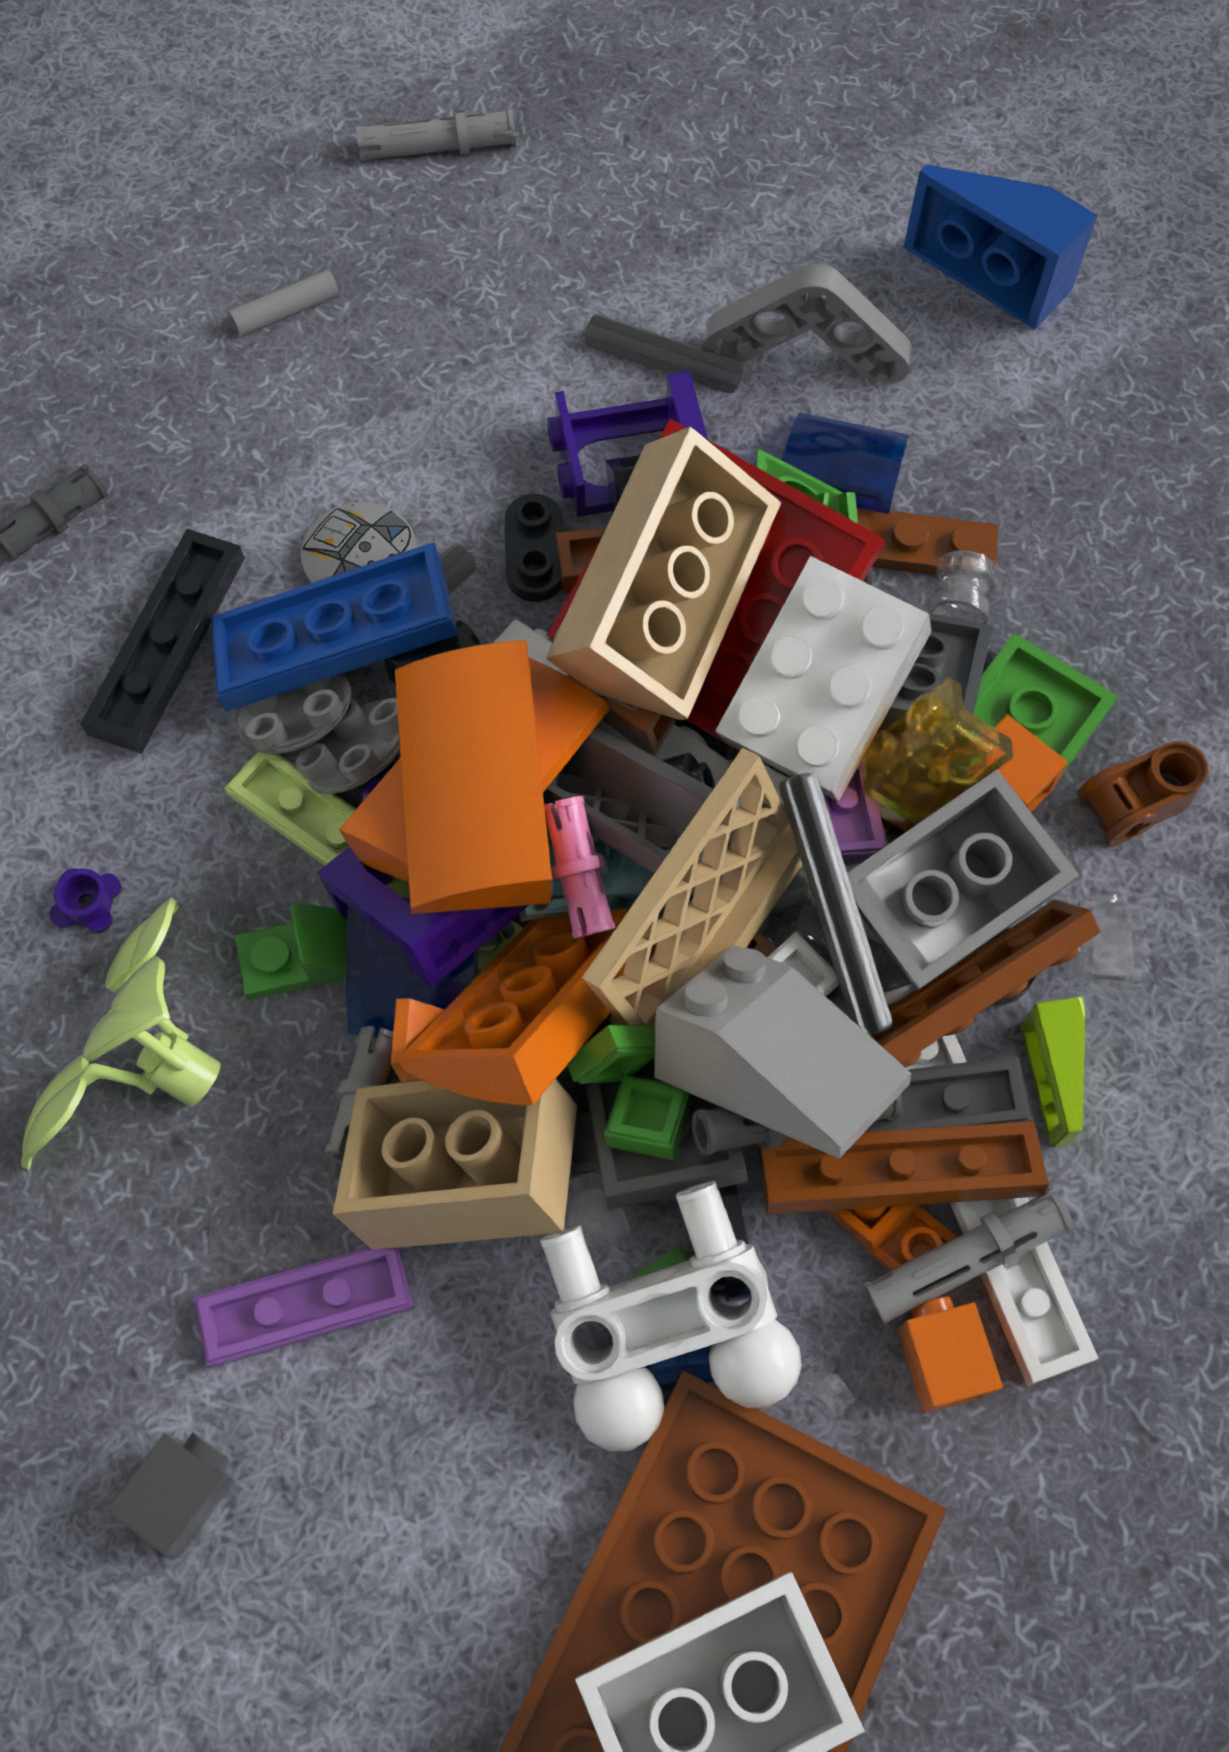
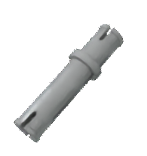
M464 109L455 110V116L363 127L361 125L356 126L361 162L459 150L460 155H469L472 148L511 144V146L516 145L512 109L466 115Z
M1051 1188L1045 1191L1044 1194L1000 1216L991 1212L980 1218V1226L923 1253L887 1273L863 1282L866 1292L883 1324L891 1322L892 1319L945 1294L1000 1265L1009 1269L1020 1263V1255L1066 1232L1073 1231L1075 1227L1072 1218L1057 1192H1054Z

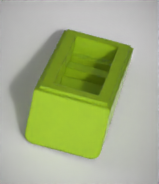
M1083 997L1038 1002L1020 1025L1049 1144L1053 1145L1054 1148L1067 1146L1083 1130L1085 1004Z

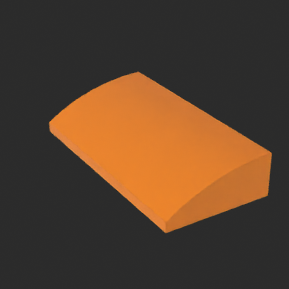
M527 640L498 642L452 650L396 669L395 680L411 914L551 904L552 874Z
M529 657L542 789L544 792L610 709L603 698L585 686ZM400 757L342 825L339 831L362 864L409 883Z
M629 909L610 910L616 928ZM569 913L553 914L531 920L398 1057L402 1070L424 1082L466 1097L510 1105L533 1106L611 1013L582 977L616 928L573 939ZM657 944L652 945L649 961L655 954ZM626 961L613 979L623 975Z

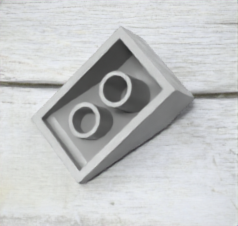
M998 769L847 873L860 915L917 991L1051 899L1079 876L1078 872Z
M736 945L731 946L656 1008L654 1078L838 1159L845 1154L910 1085L911 1073L791 966L765 957L761 952L754 949L741 948Z

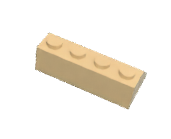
M691 426L646 444L546 659L595 694L678 720L688 719L781 502Z

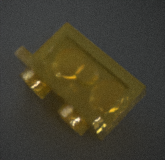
M949 677L931 692L919 696L910 709L888 728L876 733L862 758L864 794L917 825L1014 758L1012 741L1009 737L963 708L961 684Z

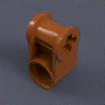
M1174 741L1166 743L1127 763L1117 764L1097 773L1078 789L1077 796L1082 803L1091 804L1107 829L1105 840L1109 846L1114 847L1143 834L1153 825L1187 809L1208 776V763L1205 755L1197 747L1187 742ZM1161 774H1170L1178 778L1183 786H1173L1167 783Z

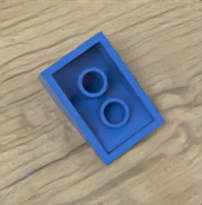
M926 164L919 171L903 248L1035 330L1072 291L1098 215L1049 186Z

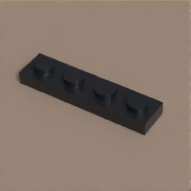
M186 529L80 723L86 735L140 754L143 753L211 624L210 617L215 616L245 559L240 545Z

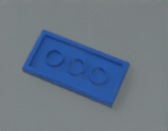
M435 542L210 617L217 699L225 712L458 635L443 563Z

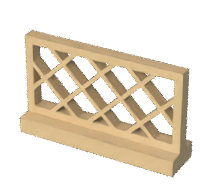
M744 748L740 750L583 975L582 979L611 1012L612 1016L608 1020L611 1025L655 1024L656 1008L731 946L736 945L741 948L748 946L803 865L787 812L759 755ZM742 794L740 806H739L738 808H736V807H737V803H738V798H739L740 795ZM734 830L731 843L728 846L730 833ZM704 848L702 861L698 863L699 854ZM695 887L693 899L689 903L691 889ZM665 905L663 918L658 920L659 912ZM657 943L655 954L649 961L652 945ZM626 961L623 975L613 979Z

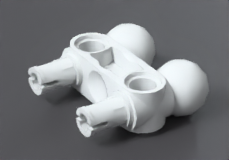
M715 1180L696 1184L676 1194L695 1251V1255L688 1261L608 1286V1284H600L580 1225L564 1228V1233L547 1234L540 1240L560 1297L554 1303L555 1308L550 1312L557 1332L554 1341L556 1356L562 1367L571 1374L573 1383L577 1384L573 1398L576 1423L588 1441L607 1451H631L647 1442L660 1425L664 1412L662 1390L653 1374L644 1366L712 1345L709 1354L712 1378L726 1398L746 1408H769L787 1397L797 1384L802 1366L799 1346L791 1332L775 1320L777 1313L768 1289L767 1273L758 1260L754 1246L752 1244H745L743 1240H736ZM732 1276L739 1278L747 1284L751 1291V1297L740 1306L730 1307L723 1305L712 1292L713 1283L722 1277ZM587 1321L603 1324L612 1335L613 1345L599 1350L588 1347L579 1336L578 1325Z

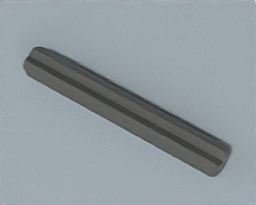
M802 773L789 777L780 783L779 789L849 1018L869 1036L884 1032L892 1026L891 1014L818 777L814 773Z

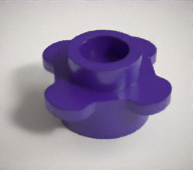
M77 868L65 871L60 876L54 889V901L56 904L51 907L49 912L51 921L59 928H67L73 924L86 926L93 933L106 931L113 923L110 910L113 899L122 891L121 882L111 873H105L100 876L93 870ZM83 897H91V902L89 904H80V901Z

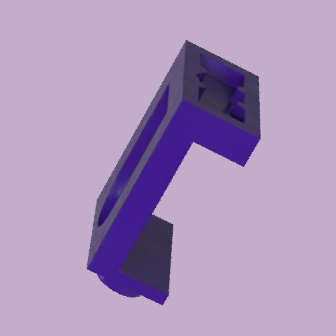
M690 371L667 374L666 398L570 414L568 413L564 391L555 392L556 416L547 417L552 452L563 451L565 463L557 464L562 499L573 498L577 517L610 511L608 486H597L586 482L583 478L578 453L586 445L602 440L663 431L670 419L686 428L691 426L700 435L708 439Z
M350 846L317 872L340 915L343 918H347L356 911L400 946L414 974L431 988L529 906L411 914L410 903L386 886L396 877L362 864Z

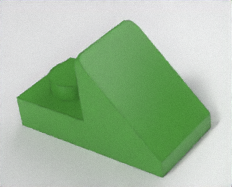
M295 903L290 905L293 923L235 935L244 993L248 1001L376 972L366 922L356 911L347 918H343L336 908Z

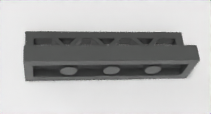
M597 725L543 792L544 805L548 803L555 805V801L583 796L591 835L655 874L671 851V849L663 850L660 847L673 848L713 789ZM704 848L699 854L698 863L702 861Z

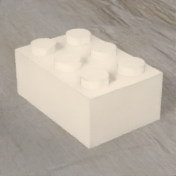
M810 556L719 723L716 733L728 745L738 750L744 748L759 755L763 763L790 777L802 773H814L818 777L822 793L839 802L932 632L929 614Z
M792 1572L782 1574L577 1676L575 1679L604 1752H826L865 1732Z

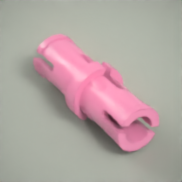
M583 796L555 801V805L553 803L544 805L546 825L556 865L551 867L553 880H560L573 930V939L616 928L615 922L612 920L600 870L606 868L603 854L596 855Z

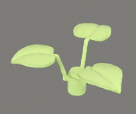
M172 897L140 924L119 949L111 964L105 982L106 988L112 992L120 988L111 1004V1009L100 1019L91 1032L83 1054L63 1068L37 1100L28 1119L22 1146L21 1167L28 1171L31 1167L32 1157L62 1129L78 1106L85 1088L98 1079H108L136 1086L149 1095L158 1087L188 1107L196 1105L206 1095L216 1080L221 1066L220 1062L187 1041L188 1034L177 1028L170 1021V1015L164 999L165 963L155 955L166 936L172 915L179 908L178 901ZM158 1025L165 1034L158 1032L152 1036L145 1030ZM131 1038L145 1046L136 1063L139 1068L144 1070L142 1075L96 1063L88 1065L89 1061L96 1060Z

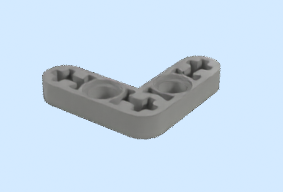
M809 264L800 267L718 310L708 318L706 323L703 349L739 360L741 363L812 330L863 378L900 382L909 373L911 342L839 271L824 264ZM776 312L782 314L785 318L782 320H769L761 317L759 313ZM855 322L862 324L865 328L861 330H847L841 328L839 324Z

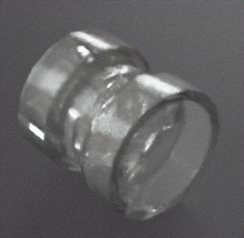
M972 551L946 553L937 563L934 580L939 589L932 594L928 613L948 616V613L960 614L964 616L963 620L987 624L990 602L986 595L991 593L994 587L996 577L995 564L988 557Z

